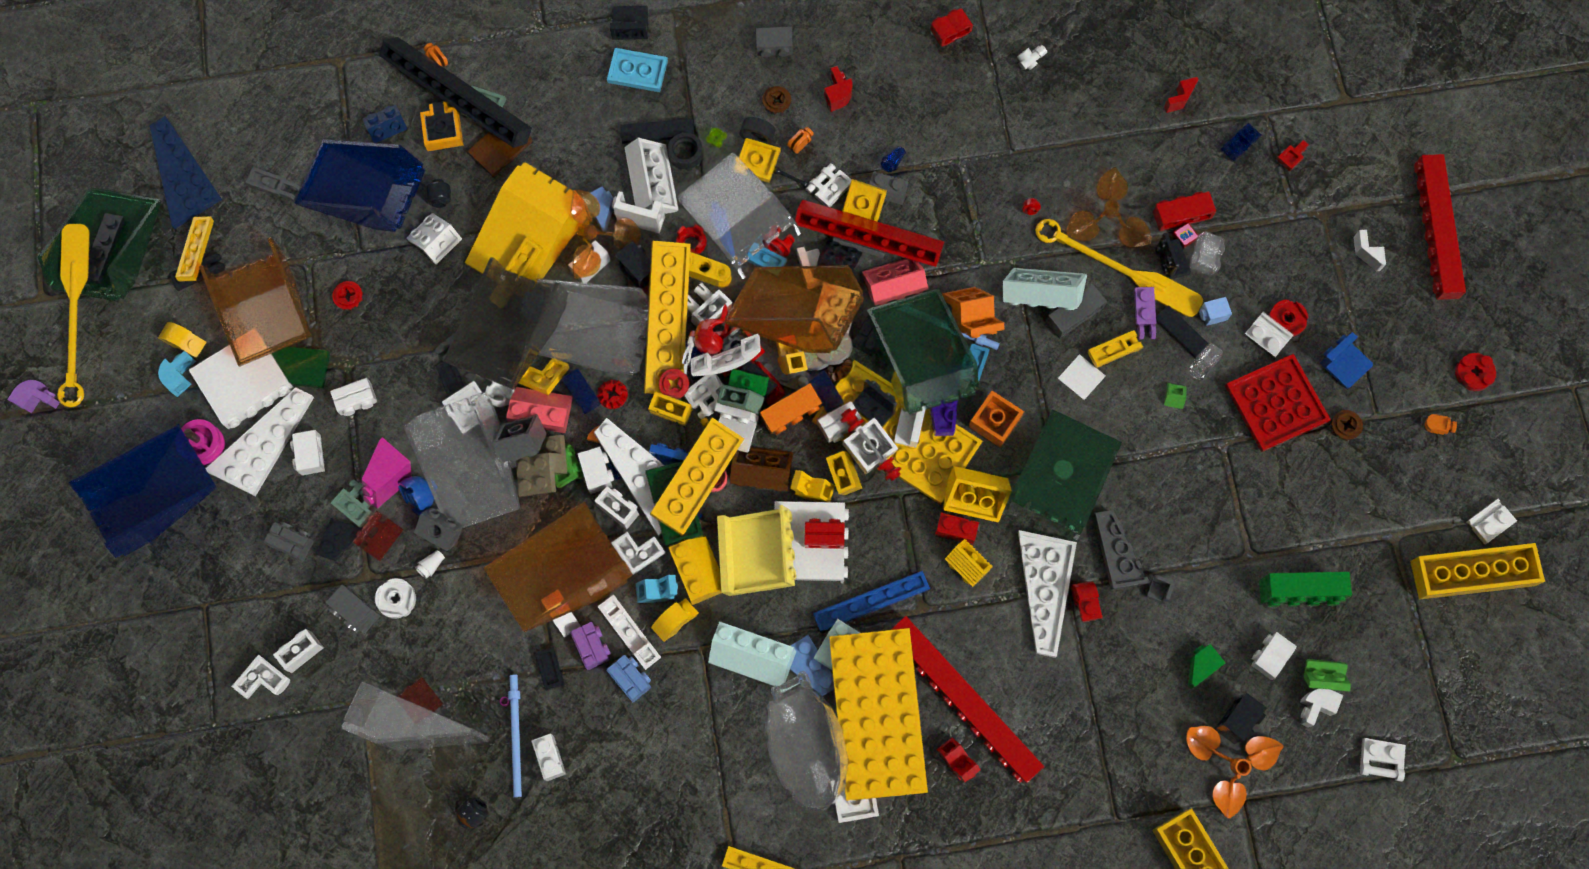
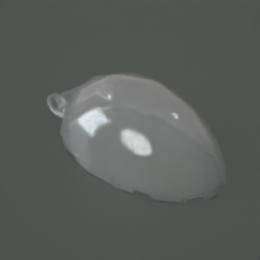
M801 671L798 673V676L771 688L774 701H770L767 706L768 720L765 721V731H767L769 739L767 747L779 781L792 794L793 801L807 811H825L836 802L845 789L848 766L847 750L843 730L832 707L820 693L812 689L808 674L805 671ZM798 684H800V686H798L797 689H795V690H793V691H791V692H789V693H787V694H785V695L783 696V694H782L783 692H785V691H787V690H789V689H791V688L797 686Z

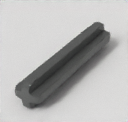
M834 236L832 241L839 242L843 246L854 247L861 252L884 258L886 253Z

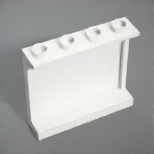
M255 329L189 369L220 422L227 429L237 427L241 421L247 417H253L257 414V411L272 405L276 399L288 395L294 389L267 348L264 339Z
M775 501L774 510L780 509L779 505H783L790 509L792 513V522L790 524L794 535L792 549L795 552L793 566L796 570V580L841 581V583H844V578H848V566H844V558L848 559V547H844V549L805 548V522H809V519L812 518L821 519V522H829V519H840L841 522H845L849 518V509H845V503ZM845 528L844 539H848V528Z

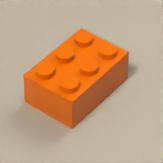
M811 383L761 411L759 415L770 434L775 432L778 435L787 429L786 425L789 423L795 425L802 421V416L806 413L810 416L819 411V406L822 402Z

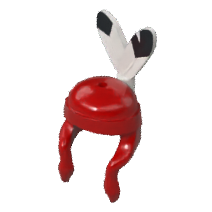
M726 304L723 306L720 319H705L699 323L695 331L690 332L687 342L688 347L682 359L685 374L689 371L691 353L694 346L699 351L708 354H717L722 350L724 341L721 337L725 336L731 324L730 316L726 319L723 331L714 332L713 328L724 322L728 313Z

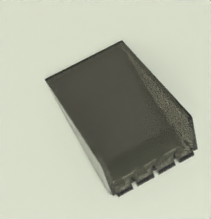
M490 257L443 362L514 390L557 328L568 302L566 299L569 293L558 282L555 283L552 289V287L539 282L535 285L534 280L520 276L518 279V274L505 270L495 258Z

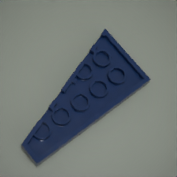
M164 116L152 123L150 130L171 224L176 229L220 202L222 198L168 118Z

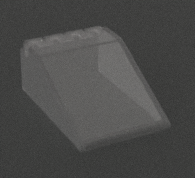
M734 152L676 197L742 279L745 278V275L740 266L750 259L746 253L750 252L754 256L765 247L761 242L762 240L769 244L780 235L776 229L779 228L784 232L791 227L797 235L801 234L791 214Z
M538 279L519 349L604 372L633 375V373H637L640 370L642 358L637 356H643L647 342L642 338H647L648 322L646 321H648L649 297L642 289L635 287Z
M485 392L471 396L470 401L468 398L454 402L452 403L453 408L451 404L435 409V413L433 410L422 413L404 425L405 432L440 513L454 518L464 528L520 509L510 461L502 462L493 444L501 428V423L491 399L487 398Z
M365 682L360 684L343 719L347 722L342 724L344 730L392 750L484 743L490 739V737Z

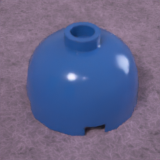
M410 476L398 483L400 485L398 489L404 501L415 507L411 509L415 514L420 515L432 506L435 499L433 492L435 487L430 480L426 481L420 476Z

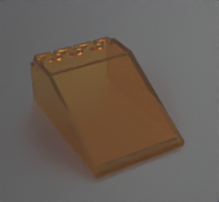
M272 237L267 238L273 252L272 255L266 257L268 262L265 263L262 258L250 263V270L247 269L246 265L231 271L233 277L226 273L215 278L203 265L199 266L239 367L312 337L296 281L286 257Z
M848 265L755 267L725 317L724 322L805 353H831L832 350L838 349L857 310H859L864 300L862 297L863 291Z
M585 502L483 568L524 632L603 599L627 583L626 579L633 575L626 562L622 561L614 547L610 548L612 544L605 533H600L602 529L597 521L593 519L594 516Z

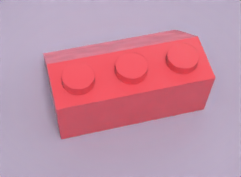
M906 258L862 271L870 299L874 305H885L889 301L901 300L906 296L918 295L928 290L925 270L918 261Z
M516 387L509 402L506 419L508 422L538 414L545 430L566 433L573 396L556 393L546 395L536 390Z

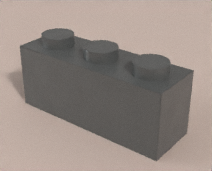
M1094 285L1088 288L1085 286L1082 302L1077 309L1053 308L1048 313L1046 322L1060 339L1102 310L1107 301Z

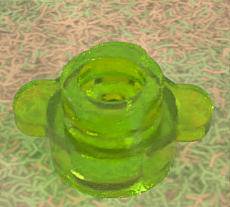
M712 128L709 136L706 137V142L720 148L724 139L727 138V133L719 128Z

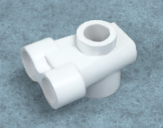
M1040 45L1032 52L1027 48L1017 56L1020 60L1019 66L1023 70L1026 68L1031 70L1038 64L1036 60L1047 53L1046 48Z

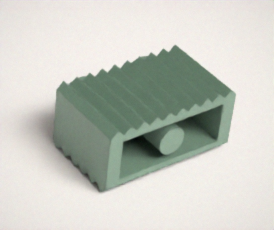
M724 384L721 386L717 403L754 414L760 413L764 401L762 395L751 390Z

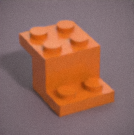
M977 287L942 293V300L952 306V327L961 333L967 334L970 338H978L982 334H996L997 331L1004 330V322L995 318L993 295Z

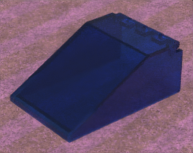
M322 140L295 204L374 230L396 232L403 225L406 218L403 214L408 213L412 203L410 198H414L419 187L417 182H421L426 170L423 168L424 164L401 145Z
M179 424L69 482L76 494L82 498L81 500L87 510L91 511L90 515L97 527L101 526L99 531L106 541L104 544L115 558L122 554L126 556L152 542L217 488Z

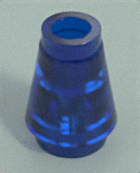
M897 146L882 158L881 167L889 173L896 171L906 154L905 149Z

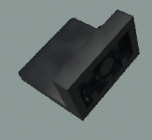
M613 6L612 23H610L612 40L648 39V6Z
M1163 233L1155 248L1156 255L1162 262L1163 274L1169 279L1189 275L1191 271L1179 239L1170 240L1168 233Z
M828 241L818 258L814 276L850 287L855 268L863 252L854 247L843 246L836 241Z
M866 379L863 391L854 400L853 405L857 412L865 419L870 421L875 418L883 428L895 414L897 402L893 395L883 392L878 383Z

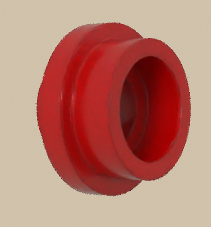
M1034 198L1024 201L1022 207L1023 212L1028 215H1034L1041 209L1040 203Z

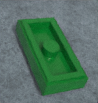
M735 368L731 370L728 386L751 390L765 396L769 377Z

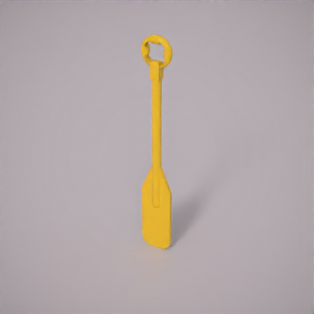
M1044 219L1036 225L1035 232L1040 241L1044 243L1058 241L1129 276L1138 287H1154L1155 300L1167 307L1170 306L1173 310L1187 317L1195 316L1200 310L1203 303L1202 296L1156 272L1134 271L1062 233L1059 224L1055 220ZM1045 223L1057 229L1051 239L1039 233Z
M68 224L62 229L60 277L69 297V334L66 382L59 387L57 397L60 403L66 407H75L84 399V389L77 383L76 374L78 299L88 280L90 233L88 227L83 224ZM65 387H77L79 389L77 391V401L67 400L65 402L63 400L65 397V392L63 391Z

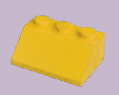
M953 466L947 481L943 509L949 512L999 522L1012 492L1009 479Z
M706 536L688 539L668 547L692 605L721 593L720 568Z

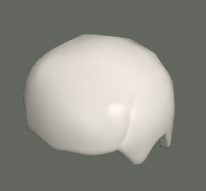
M495 378L492 384L486 387V400L496 407L508 405L514 393V384L506 378Z

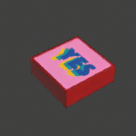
M1189 223L1180 227L1172 234L1175 239H1179L1183 249L1199 239V235Z

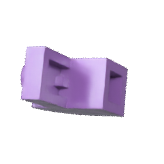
M27 380L20 383L7 399L30 413L33 412L40 401L55 409L60 403L54 399L56 395L48 391L46 385L36 380Z

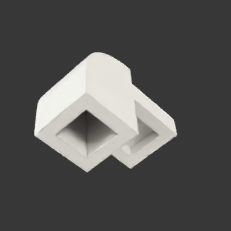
M1316 689L1307 693L1300 701V703L1307 705L1301 713V718H1303L1301 725L1306 727L1314 726L1319 711L1329 716L1336 714L1343 695L1329 689Z

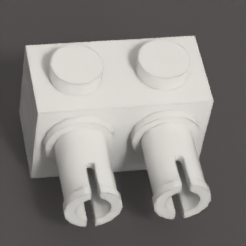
M700 283L694 289V292L705 301L704 304L699 306L688 295L687 310L692 314L691 322L696 327L705 319H720L724 304L727 305L728 312L732 306V301L720 290L713 294L703 283Z

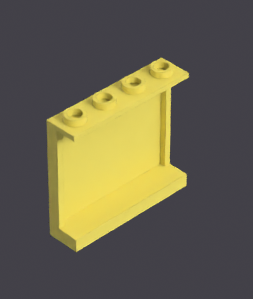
M779 505L780 509L730 518L725 515L717 516L721 593L733 596L795 586L796 570L793 566L795 552L792 549L794 535L790 524L792 522L790 509Z

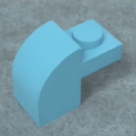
M185 350L176 355L171 363L164 359L158 371L160 381L171 393L178 397L191 385L182 374L196 361Z
M667 575L661 579H644L636 583L637 603H654L674 599L678 589L675 575Z

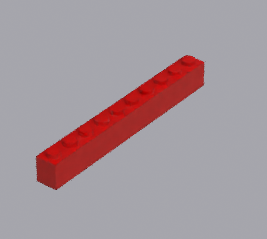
M905 616L891 630L910 628L913 663L917 666L915 670L921 677L926 676L928 678L930 687L935 692L939 691L944 696L942 699L949 707L953 706L958 711L956 715L962 722L967 721L969 723L971 732L976 737L980 736L985 741L984 746L991 753L994 751L999 756L997 760L1005 768L1009 767L1013 772L1011 774L1012 777L1019 784L1021 782L1024 785L1028 783L1045 766L910 619Z

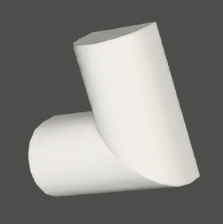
M626 532L611 542L632 575L665 554V551L655 537L637 547L629 533Z
M258 655L231 687L246 699H249L261 684L275 695H279L287 688L290 679Z

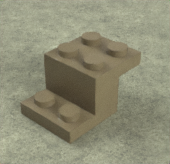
M564 435L545 437L539 452L535 456H525L516 460L519 497L556 492L555 475L567 474Z

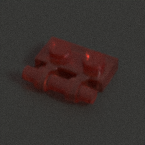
M376 510L373 516H369L368 522L363 529L356 533L357 537L353 543L360 546L364 540L368 543L364 551L378 561H381L404 529L388 518L384 524H381L379 519L382 517V514ZM375 526L379 530L373 538H370L367 535Z

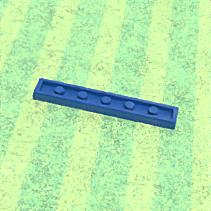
M923 571L817 611L813 615L820 632L832 628L837 619L846 623L928 591L930 587Z

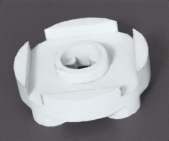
M390 579L377 589L375 594L376 606L383 615L389 618L398 619L408 616L416 603L415 590L405 580ZM398 593L400 601L394 604L391 597H395V594Z

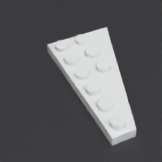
M295 387L205 468L204 471L256 496L314 397Z
M606 418L594 434L659 536L661 534L659 522L650 515L654 504L645 470L665 465Z
M1019 530L1018 536L1036 654L1056 658L1077 542Z

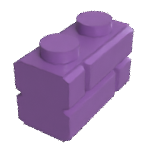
M590 622L570 632L587 670L609 661L608 655L611 653L607 644H602L600 637L603 635L598 625L594 626Z

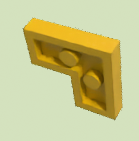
M552 358L542 371L526 365L516 380L521 385L549 395L569 370V365L555 358Z

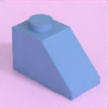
M602 186L583 198L600 229L605 233L607 232L613 212V196L610 191L606 192Z

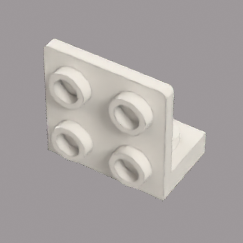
M433 213L427 216L407 237L408 241L423 250L434 264H437L462 240L449 223Z
M716 403L714 411L720 413L719 422L744 438L738 450L748 453L759 416L749 411Z

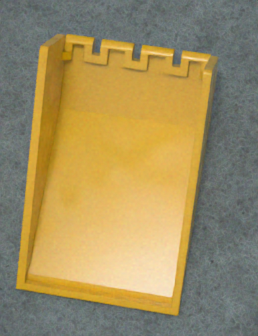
M523 162L521 166L518 165L501 187L465 264L497 283L526 237L531 238L543 249L514 293L524 300L526 292L532 293L588 217L589 211L585 199L571 189L567 191L565 185L556 180L552 181L550 176L540 170L537 171L535 167Z

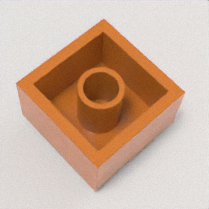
M991 391L970 421L969 428L1001 448L1022 418L1024 411L994 391Z

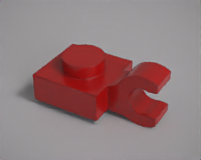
M1303 140L1296 148L1290 145L1276 160L1288 171H1291L1303 160L1304 156L1302 153L1309 144Z

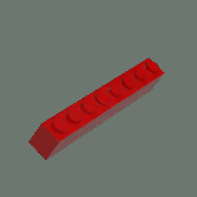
M1444 154L1422 155L1415 163L1414 170L1418 176L1417 189L1420 190L1421 195L1419 203L1423 208L1422 222L1425 224V240L1428 241L1429 247L1427 255L1431 260L1430 274L1434 280L1433 292L1436 293L1437 300L1459 299L1466 293L1445 157Z
M802 200L799 205L794 225L934 267H937L944 241L806 200Z

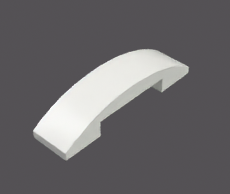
M755 334L742 339L741 346L714 356L705 353L691 358V374L693 376L718 374L749 362L761 351L760 335Z
M614 595L598 606L645 670L661 658Z

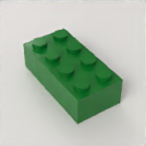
M1350 572L1269 573L1259 580L1261 604H1268V607H1278L1280 604H1288L1289 607L1300 606V603H1307V606H1319L1320 603H1327V606L1340 605L1339 602H1345L1347 598L1352 596Z

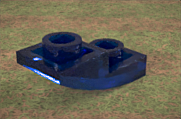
M1248 123L1232 139L1225 143L1221 150L1235 161L1262 134Z

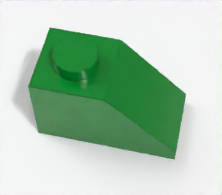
M1202 644L1193 651L1195 655L1190 658L1188 687L1190 689L1197 686L1225 664V661L1211 644L1206 647Z

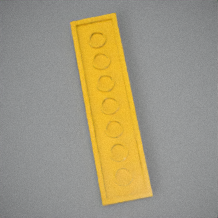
M652 241L644 380L645 394H654L655 391L662 394L659 390L658 381L665 371L679 369L684 372L682 359L685 353L691 244ZM679 378L675 379L674 381L669 380V383L671 385L668 390L674 387L676 389L678 388L676 383L678 382L677 380Z

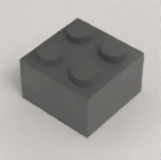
M538 414L503 423L493 444L502 462H513L521 457L535 456L541 448L546 431Z
M343 584L325 602L330 606L328 610L356 633L361 631L365 634L381 616Z

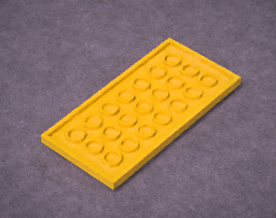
M854 360L849 374L838 382L812 422L818 426L817 419L850 401L853 403L863 391L866 379L875 381L880 385L883 392L890 393L896 399L895 414L883 427L893 442L901 408L905 406L917 409L918 405L926 406L917 447L914 448L895 443L898 450L890 457L894 458L892 463L895 467H901L899 471L901 475L898 478L941 505L945 499L947 481L953 466L966 468L983 441L957 424L953 436H934L930 407ZM860 415V417L865 421L861 426H864L869 421L865 419L862 415ZM848 432V433L844 434V435H843L844 438L841 439V441L843 442L846 438H848V437H849L850 435H852L853 433H849V432Z
M910 628L830 636L846 801L928 793Z

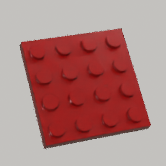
M1294 354L1225 385L1261 452L1331 420Z

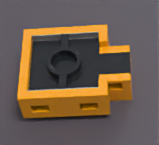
M447 102L429 104L430 112H420L424 145L427 151L464 145L460 115L456 108L449 107Z

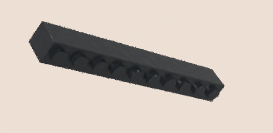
M395 37L383 40L379 55L381 58L514 148L527 144L532 127L401 38Z

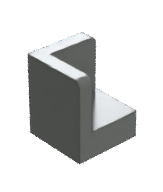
M1156 575L1151 581L1146 597L1162 604L1167 603L1170 600L1175 582Z

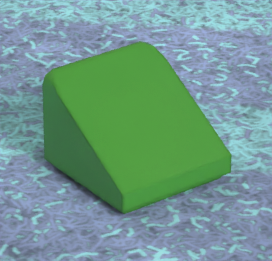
M1168 383L1164 405L1182 409L1186 401V386Z

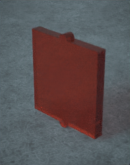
M423 677L412 686H408L407 690L396 698L416 725H419L428 716L431 717L432 713L443 705V702Z

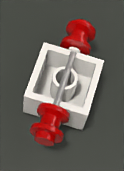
M849 408L841 414L842 419L840 422L848 424L849 433L855 432L846 438L842 445L865 475L881 464L877 470H883L886 473V481L889 479L894 481L901 475L899 472L901 467H895L892 463L894 458L890 457L898 450V447L878 421L873 418L864 426H861L865 421L856 417V409L851 410Z

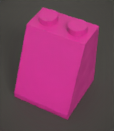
M383 437L379 440L362 477L363 499L370 506L373 504L377 509L399 490L398 486L400 485L398 483L411 476V462Z

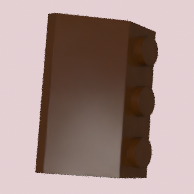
M750 447L748 453L737 450L732 460L730 484L751 486L757 489L766 488L774 489L775 491H788L794 452Z

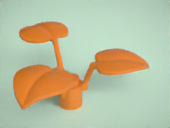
M1190 727L1186 735L1188 748L1196 758L1208 760L1211 758L1212 753L1230 762V768L1235 773V776L1231 778L1230 782H1218L1212 792L1215 805L1226 818H1231L1237 814L1246 800L1245 786L1241 783H1234V781L1240 779L1241 775H1248L1252 769L1251 765L1258 770L1270 769L1276 763L1284 747L1280 742L1272 738L1256 736L1245 744V751L1249 756L1246 759H1233L1215 750L1220 745V736L1212 727Z

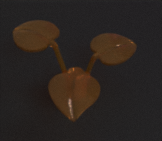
M1116 167L1108 170L1097 184L1098 196L1101 199H1109L1101 215L1094 220L1091 212L1079 211L1072 216L1066 229V234L1071 238L1079 241H1089L1099 234L1100 228L1096 223L1104 216L1107 218L1118 217L1120 224L1123 226L1119 231V238L1122 244L1130 248L1149 245L1152 240L1151 232L1142 219L1130 217L1126 224L1122 220L1119 213L1120 205L1116 200H1121L1128 192V185Z
M573 190L571 202L573 219L583 223L578 227L577 234L587 244L578 247L574 253L572 267L573 275L576 279L592 276L600 268V255L597 252H593L594 247L589 240H593L597 235L614 236V245L619 249H623L632 241L637 244L641 238L640 229L629 218L619 219L614 225L615 232L597 231L595 226L589 225L593 221L592 218L599 215L600 204L595 196L583 190Z

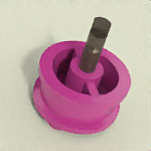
M197 419L186 423L179 430L176 437V446L179 453L196 465H207L223 453L225 439L222 432L212 423Z

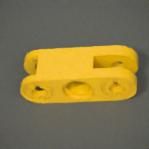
M690 252L689 277L721 288L727 287L731 283L732 277L729 266ZM703 267L709 268L707 272L700 271Z

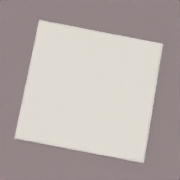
M1079 354L1058 379L1085 400L1106 375Z

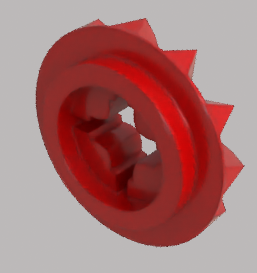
M345 281L336 286L332 297L336 306L342 310H352V308L358 307L360 301H363V292L357 283ZM347 290L351 295H353L350 296L349 302L346 298H344L347 295Z
M679 369L665 371L658 381L659 390L662 394L675 399L683 397L689 389L688 377ZM679 378L677 380L678 382L676 383L678 388L676 389L674 387L668 390L671 385L669 383V380L674 381L675 379Z
M610 379L598 387L597 397L600 404L605 408L617 409L626 402L628 391L626 386L619 380ZM613 389H616L615 393L618 396H612V398H610L609 400V394L607 393V391L612 392Z

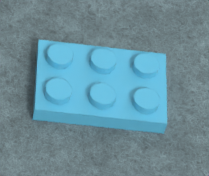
M615 48L607 82L660 92L668 58Z

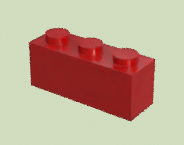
M1199 191L1188 197L1179 196L1172 201H1160L1153 210L1159 232L1184 226L1187 223L1192 224L1212 219L1216 213V208L1209 191L1204 193Z

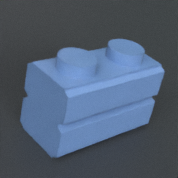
M623 655L606 671L628 698L635 702L651 688L649 685L651 680L645 672L640 674L636 669L639 665L632 656L628 659L626 655Z

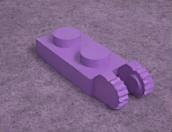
M1154 287L1134 288L1138 339H1144V326H1149L1150 339H1155L1156 312Z

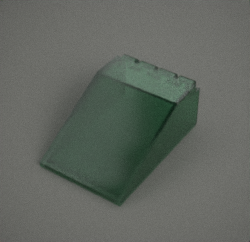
M90 187L38 255L46 284L51 286L52 290L66 292L60 277L61 240L64 226L68 224H83L88 227L90 233V253L105 213L124 217L125 223L101 284L86 282L80 295L99 299L104 298L105 300L116 302L120 298L124 299L137 280L159 212L161 200Z
M939 288L867 309L891 383L904 412L908 411L910 415L922 411V406L927 410L940 406V401H943L944 404L959 400V395L962 398L976 395L975 391L979 390L977 362Z
M1052 409L1004 509L1008 510L1011 502L1023 507L1026 506L1027 502H1030L1029 510L1041 516L1044 515L1045 511H1048L1049 513L1046 518L1061 525L1064 519L1067 520L1064 527L1075 532L1071 541L1076 542L1098 500L1122 442Z

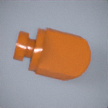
M432 43L424 46L427 57L440 66L445 67L448 65L447 58L438 46H434Z
M809 127L799 129L789 140L788 148L793 149V152L798 154L811 142V137L814 135L813 131Z
M1431 414L1425 421V429L1430 433L1447 435L1449 430L1451 433H1455L1457 428V422L1452 421L1451 423V418L1448 416Z

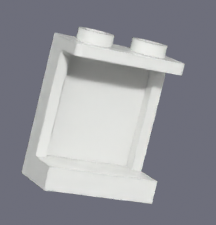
M619 191L617 197H614L612 202L617 222L660 233L665 219L662 202L655 200L652 210L626 204L623 192Z

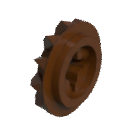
M771 87L763 94V106L768 112L771 111L774 114L783 113L786 109H789L791 95L783 87ZM780 98L781 103L777 102L774 104V99Z
M848 357L840 364L828 365L824 372L827 378L831 381H839L846 377L852 369V359Z
M1342 410L1333 417L1331 426L1333 427V433H1336L1339 438L1350 440L1355 439L1361 434L1363 422L1355 412ZM1350 420L1349 427L1351 428L1344 431V424L1342 423Z

